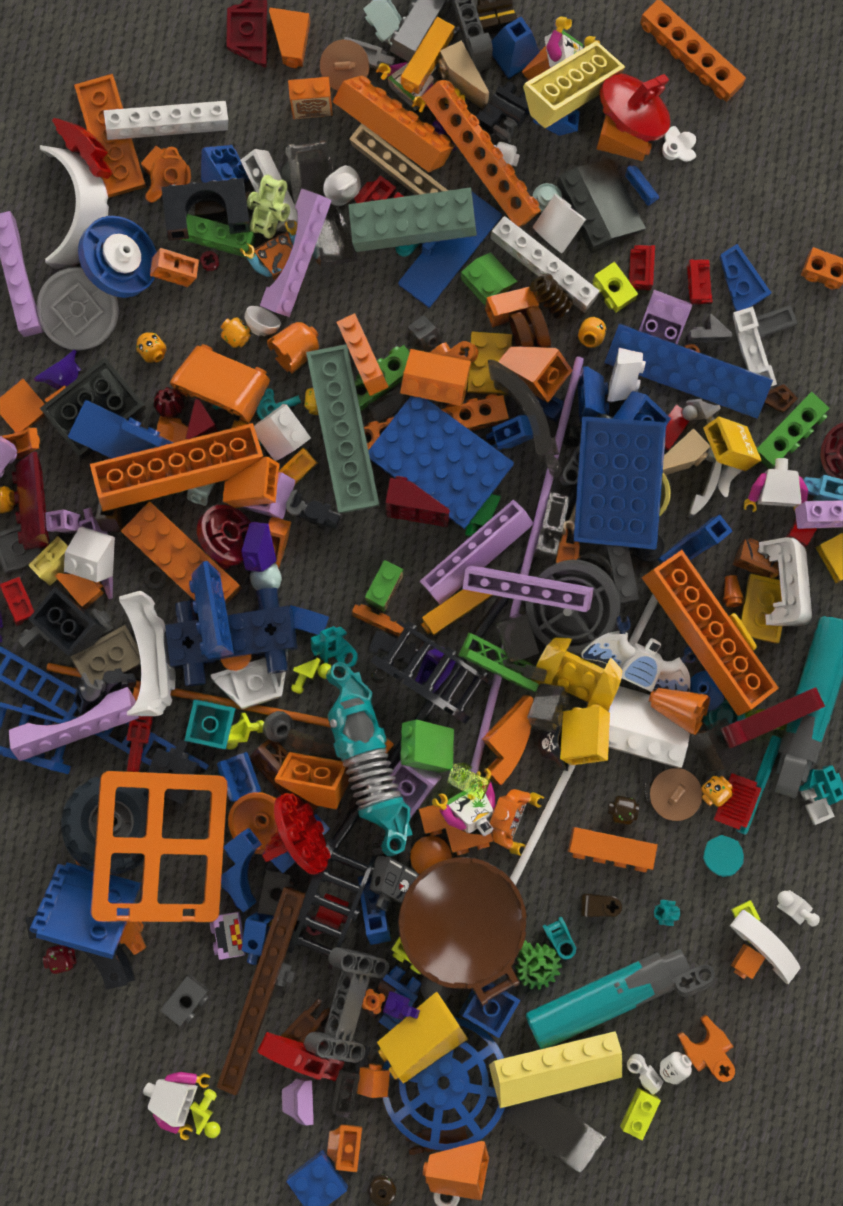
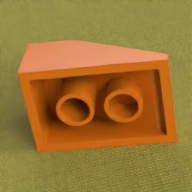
M289 752L275 777V782L316 806L337 809L349 784L348 780L350 777L346 774L349 769L343 766L342 761Z

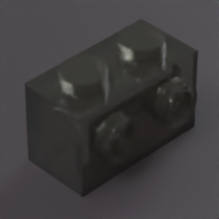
M540 684L527 716L532 729L556 732L558 725L562 723L563 711L569 704V696H567L563 686Z

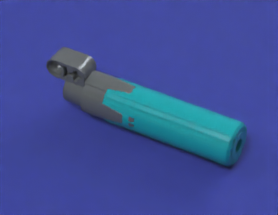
M826 616L819 618L795 694L797 696L817 687L826 707L787 723L778 748V753L781 756L775 773L780 776L775 792L796 799L800 783L807 782L812 764H817L843 680L842 619Z
M681 949L664 957H661L656 952L527 1012V1022L540 1049L549 1048L675 989L680 996L691 997L710 988L714 984L715 972L711 966L705 964L690 969ZM707 972L711 975V978L708 981H703L699 978V975ZM693 977H695L697 986L695 985V981L693 982ZM682 982L689 984V989L682 987Z

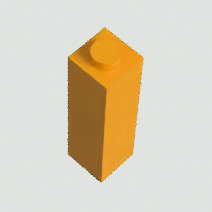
M439 17L435 19L401 75V85L406 91L415 92L416 94L420 93L440 59V50L447 48L452 40L455 30L454 25Z
M463 589L423 616L421 626L427 634L431 633L435 636L493 595Z

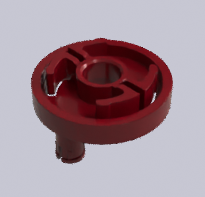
M843 422L828 432L823 440L820 453L821 462L826 473L831 477L843 479V472L841 473V470L843 471Z
M223 504L212 506L200 517L197 523L198 540L204 551L217 561L222 569L226 570L231 565L244 562L241 552L243 538L245 541L251 522L246 515L232 506ZM224 529L231 533L232 539L225 535Z

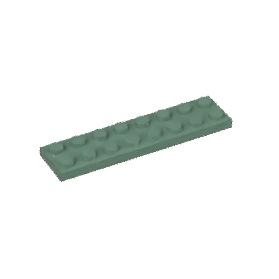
M347 344L306 352L338 513L379 506Z

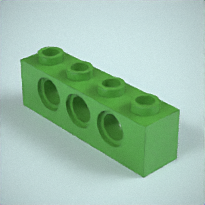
M187 214L189 239H182L184 241L246 258L247 256L240 252V248L247 253L249 246L246 243L254 247L256 241L254 232L230 234L229 225Z
M405 345L400 348L398 346L393 348L389 352V356L384 360L382 358L377 360L388 388L371 396L368 391L364 395L357 394L360 412L403 380L404 370L410 353ZM393 363L399 365V369L396 371H391L388 367ZM360 374L356 376L357 379L354 381L356 390L360 387L366 389Z
M811 392L757 448L761 462L768 469H772L777 458H784L788 451L792 454L800 446L798 441L802 437L806 439L814 431L811 427L815 423L820 425L827 418L825 413L830 408ZM802 414H807L810 417V422H805L802 419ZM788 428L796 431V437L788 433ZM774 443H780L783 450H776Z

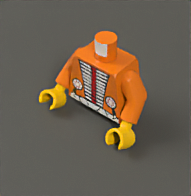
M516 789L510 790L506 796L499 797L490 820V825L493 827L492 839L494 842L509 849L511 854L521 856L522 854H520L519 849L520 847L525 848L526 845L513 842V838L526 803L528 802L540 808L541 805L537 804V801L540 798L544 799V797L535 792L530 794Z

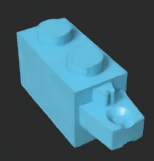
M823 475L820 479L809 477L803 479L808 488V494L814 496L813 500H843V479Z

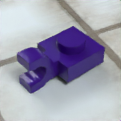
M390 991L383 1012L403 1020L404 1016H411L417 1019L420 1010L408 1005L409 998Z

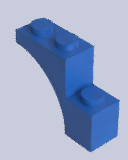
M721 515L715 516L696 531L684 536L660 556L658 561L663 563L681 550H683L689 560H692L708 548L722 541L732 532V529Z
M250 828L241 832L223 847L228 858L233 860L235 865L221 875V886L229 893L235 906L241 909L242 912L257 902L249 886L248 868L253 854L262 844Z

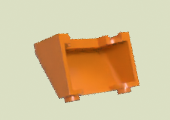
M202 344L194 348L173 375L170 384L182 395L200 398L227 410L232 415L241 416L240 420L250 424L271 380L266 375L267 372L259 367H255V369L213 352L211 347Z

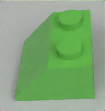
M491 252L477 258L461 272V280L485 306L487 297L506 293L518 282Z

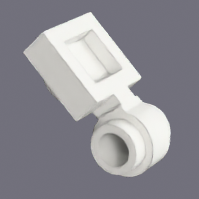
M814 788L800 791L805 801L808 799L811 801L805 807L813 825L835 817L826 798L814 801V798L817 797Z
M640 1054L631 1055L627 1061V1068L632 1073H640L639 1079L642 1086L654 1095L660 1090L663 1080L651 1065L647 1066L643 1056Z

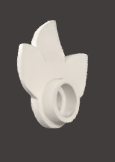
M676 126L670 127L664 135L665 143L662 147L664 157L668 160L679 158L686 162L695 159L696 154L691 148L696 142V136L690 132L680 133Z

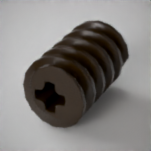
M551 274L540 275L530 285V291H534L535 297H539V301L544 302V307L549 308L548 311L553 314L555 319L563 317L570 310L573 304L572 298L568 296L561 285H558V282L553 279Z

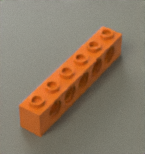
M656 0L642 14L640 24L643 30L651 33L656 38L658 44L669 49L671 55L675 59H680L689 72H694L703 85L709 86L714 90V94L719 99L727 102L743 86L746 77L664 2ZM662 23L666 27H660L658 24ZM673 37H679L681 40L676 41ZM687 50H693L695 54H690ZM702 63H707L710 67H704ZM717 76L723 77L724 80H718Z

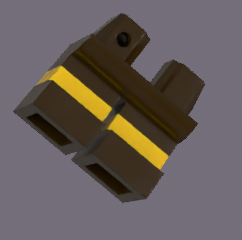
M477 0L476 10L484 33L488 32L489 35L498 33V28L500 32L506 25L517 19L512 0H496L490 3L489 0Z

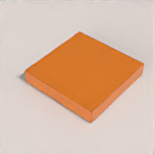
M22 379L0 397V415L17 433L30 428L45 415L40 409L45 403L28 383Z

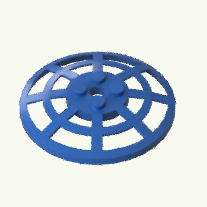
M456 1017L454 1018L460 1026L477 1033L487 1042L488 1046L477 1052L471 1045L463 1042L459 1047L465 1049L472 1056L463 1064L457 1059L452 1058L453 1049L419 1074L409 1079L408 1081L418 1083L420 1093L411 1102L406 1092V1084L399 1079L400 1095L405 1106L396 1113H394L391 1107L389 1097H383L386 1110L400 1132L413 1142L433 1150L445 1151L483 1139L498 1123L506 1108L498 1106L494 1116L482 1130L474 1121V1118L482 1110L487 1096L497 1097L495 1088L489 1087L488 1071L483 1060L492 1053L495 1054L497 1060L504 1059V1055L497 1043L482 1028ZM388 1060L384 1062L383 1069L389 1070L390 1063ZM477 1064L482 1076V1086L470 1084L468 1070ZM443 1076L447 1077L450 1081L449 1087L445 1090L441 1089L438 1085V1080ZM468 1093L480 1094L477 1105L469 1113L462 1102L466 1099ZM425 1102L432 1108H435L433 1122L422 1117L415 1109ZM455 1108L462 1119L453 1123L443 1124V1110ZM411 1114L419 1123L432 1128L430 1142L411 1133L400 1121ZM467 1125L474 1135L458 1143H439L441 1130H454Z

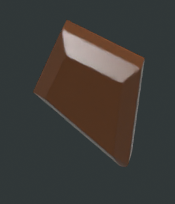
M783 384L768 392L764 404L784 413L798 398Z

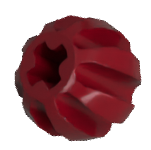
M167 387L156 393L154 408L160 416L173 418V416H178L182 412L184 398L178 390Z

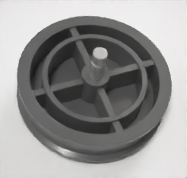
M565 560L550 566L538 576V578L594 588L591 608L587 612L526 601V615L529 625L537 638L546 646L554 638H570L572 641L567 651L577 654L581 653L595 639L613 631L617 624L616 619L620 614V598L613 580L600 567L582 560Z

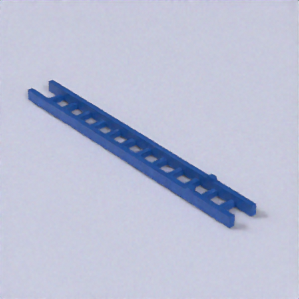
M0 646V652L6 655L0 665L1 681L62 716L77 718L74 716L77 711L75 702L69 712L56 706L64 690L75 695V688ZM11 659L24 666L15 682L3 675ZM29 669L42 676L33 692L20 685ZM47 679L59 686L51 702L38 695ZM114 727L105 730L104 733L99 732L95 734L129 754L130 747H128L130 741L127 740V736L122 743L110 737ZM150 732L149 743H146L143 748L141 761L149 766L151 765L152 760L145 756L154 741L167 747L166 751L170 752L171 747L176 749L177 746ZM191 754L189 755V760L199 763L200 767L208 770L210 765Z

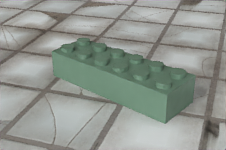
M471 188L349 204L352 243L356 252L477 236Z

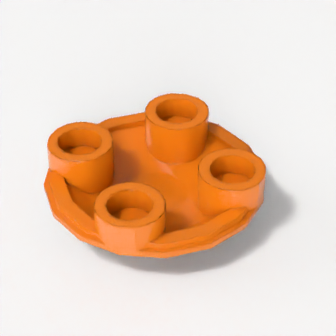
M426 836L419 839L412 847L410 854L412 867L418 874H421L424 870L440 861L452 858L448 844L436 836Z

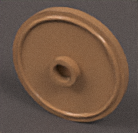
M346 39L337 40L327 46L321 56L322 77H329L330 87L337 91L344 80L357 76L367 78L369 74L370 63L368 55L363 47L354 41Z
M672 768L661 772L655 777L650 787V802L654 810L668 820L681 821L691 817L699 809L702 802V791L699 781L693 774L684 769Z

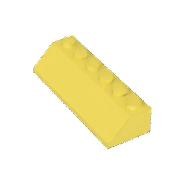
M597 41L524 84L523 88L530 115L540 125L547 128L600 95L602 83L609 77L622 73L625 66Z
M616 1031L493 1061L489 1064L499 1107L504 1108L622 1078V1051Z

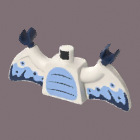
M620 616L617 617L616 621L620 631L600 636L581 652L582 657L585 659L600 661L606 664L612 658L622 669L621 678L650 692L654 688L689 692L690 675L684 663H693L697 658L695 654L689 655L692 652L689 646L685 648L682 658L678 657L673 661H663L661 655L657 653L661 643L653 638H650L645 647L638 643L629 644L626 631L630 629L631 624L628 616L624 623H621Z

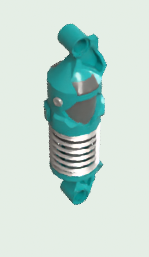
M338 662L326 674L328 682L340 690L338 699L327 715L335 739L333 746L337 758H341L343 766L349 769L346 774H353V777L349 778L348 781L361 782L352 785L351 789L355 790L366 787V790L359 791L353 795L355 798L365 794L369 796L356 802L357 805H361L358 808L359 817L377 824L386 831L384 841L382 842V851L387 856H395L405 849L407 837L413 835L409 825L410 807L404 803L401 792L394 791L398 787V784L393 783L396 777L389 776L392 774L393 769L387 768L391 764L390 761H386L388 754L385 753L387 750L385 749L387 738L384 729L379 727L371 703L373 693L362 682L360 672L354 673L346 664ZM339 670L342 678H337L333 671ZM391 840L397 843L398 848L396 851L390 848L389 843Z

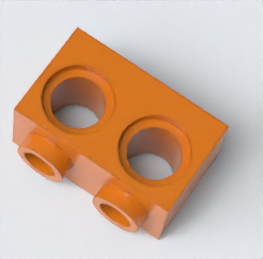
M813 247L808 254L801 276H804L810 282L823 283L829 289H839L843 285V258ZM812 264H817L820 270L813 269ZM831 271H836L839 277H834Z
M160 248L152 257L150 276L189 287L197 278L199 260Z

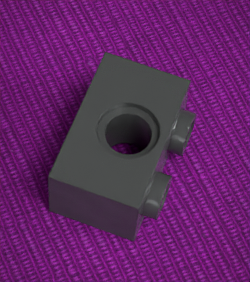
M189 974L160 1011L177 1025L181 1026L184 1022L188 1025L195 1016L193 1010L197 1005L202 1007L209 998L206 995L209 989ZM183 996L191 998L192 1005L190 1007L182 1004Z

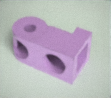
M64 509L46 512V527L49 532L58 531L73 534L77 533L80 528V514Z

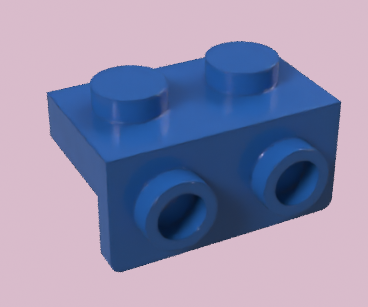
M247 752L217 763L219 775L227 780V796L231 802L237 801L246 794L261 792Z

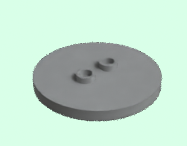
M67 268L53 274L42 286L37 299V315L43 331L53 342L71 350H87L102 344L112 334L117 324L119 306L117 297L97 288L88 279L82 268Z

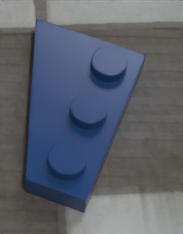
M738 244L719 256L735 312L752 307L771 295V291Z

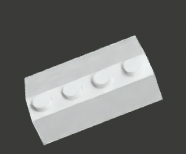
M619 686L608 710L610 712L608 748L672 767L682 768L690 733L653 709L651 702H649L650 695Z

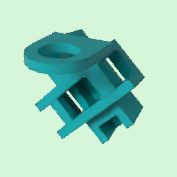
M333 626L320 631L319 635L311 637V651L314 656L320 654L324 663H328V658L334 656L338 662L346 664V655L352 653V661L346 664L349 668H352L358 659L356 650L342 637L347 635V632L342 627L335 628Z
M833 765L823 766V769L820 770L811 769L807 782L799 786V791L814 788L817 795L814 801L826 798L829 806L843 799V782L839 773L835 772Z

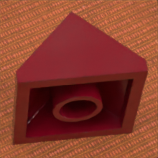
M195 399L186 440L218 432L211 417L198 399Z

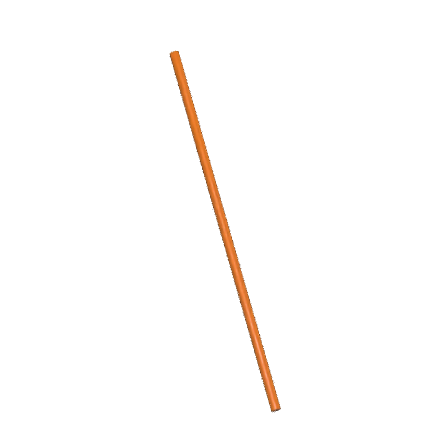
M53 663L47 664V671L81 678L76 668ZM136 680V685L132 688L140 689L141 681ZM177 688L171 690L170 696L190 700L196 699L270 715L276 711H283L292 720L330 727L327 718L262 705L241 709L232 699Z

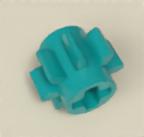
M660 900V904L655 906L654 917L659 920V925L674 926L673 921L679 920L680 909L675 905V901Z

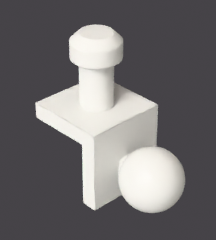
M790 890L779 893V904L777 907L791 916L799 925L804 920H807V923L812 927L818 925L820 921L819 916L815 913H810L813 908L804 899Z

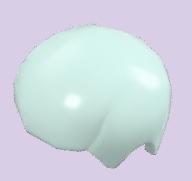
M274 563L263 572L251 571L250 581L255 590L264 588L278 589L282 576L277 564Z

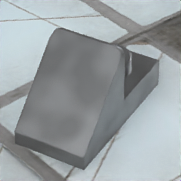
M710 314L707 318V329L705 327H695L693 330H690L688 343L729 342L732 332Z

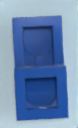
M290 605L293 611L295 629L319 635L320 631L326 629L329 620L328 616Z

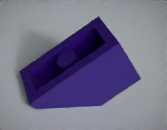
M251 522L249 524L241 551L246 570L263 572L277 561L269 524Z
M436 649L428 651L424 656L415 681L421 685L423 682H426L444 654ZM453 660L449 661L434 684L433 693L451 674L455 663Z

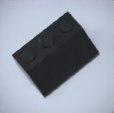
M57 587L51 590L29 617V620L69 657L93 646L107 630L68 593Z

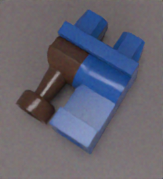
M396 965L380 981L377 993H383L387 1000L390 991L396 992L409 998L408 1005L412 1006L418 997V991L422 982L412 977L408 984L405 985L400 980L406 971ZM363 1009L366 1013H368L374 1018H377L379 1015L374 1014L373 1011ZM385 1012L379 1019V1023L389 1030H392L402 1021V1019H397Z

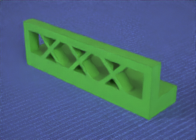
M468 633L458 656L526 690L536 692L539 684L530 680L535 670V665L472 633ZM472 639L478 642L480 651L474 652L468 649ZM494 650L497 659L494 661L488 659L486 652ZM512 659L514 668L508 669L504 667L503 660ZM528 667L532 670L529 677L526 678L521 675L520 669Z

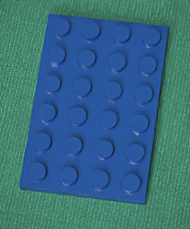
M410 396L368 450L370 461L394 478L395 476L408 478L407 481L413 482L450 510L449 519L464 530L514 465L512 460L432 402L415 396Z
M582 417L574 528L575 542L657 549L667 422Z

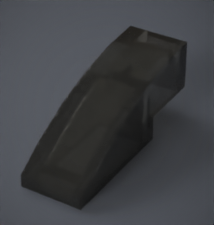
M554 492L549 493L533 556L554 561L563 531L569 496Z

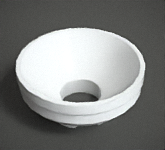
M249 306L245 312L244 317L252 333L258 336L276 333L281 326L279 318L265 308Z

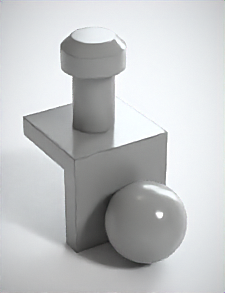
M702 399L688 400L682 415L688 421L706 419L707 424L714 420L713 414L720 410L721 407L720 405L705 403Z

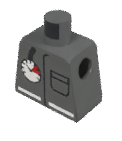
M377 856L369 887L370 891L379 895L375 907L387 911L391 902L402 903L408 888L419 874L390 857Z

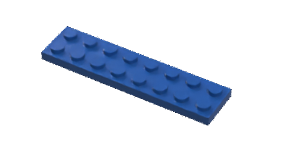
M622 324L618 325L604 362L614 366L619 348L643 353V361H646L643 374L639 373V376L757 419L773 383L771 378Z

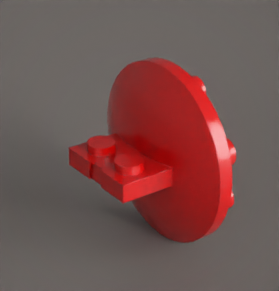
M622 73L609 77L600 87V99L604 107V114L616 123V128L619 131L627 132L645 142L662 138L669 130L670 115L659 95L666 89L664 86L669 79L665 74L646 82Z
M285 793L279 796L274 803V816L278 832L273 834L271 841L266 844V849L262 854L263 858L268 862L288 852L293 860L307 873L316 875L323 872L327 867L331 854L326 847L322 823L316 821L310 804H304L293 793Z

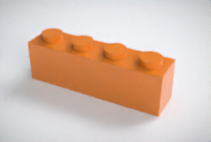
M354 313L337 321L369 395L371 396L388 388V384L356 314Z
M573 827L568 852L573 853L572 857L585 860V856L593 857V862L605 864L606 860L614 861L613 866L626 868L627 864L635 866L634 870L647 873V869L653 870L658 844Z

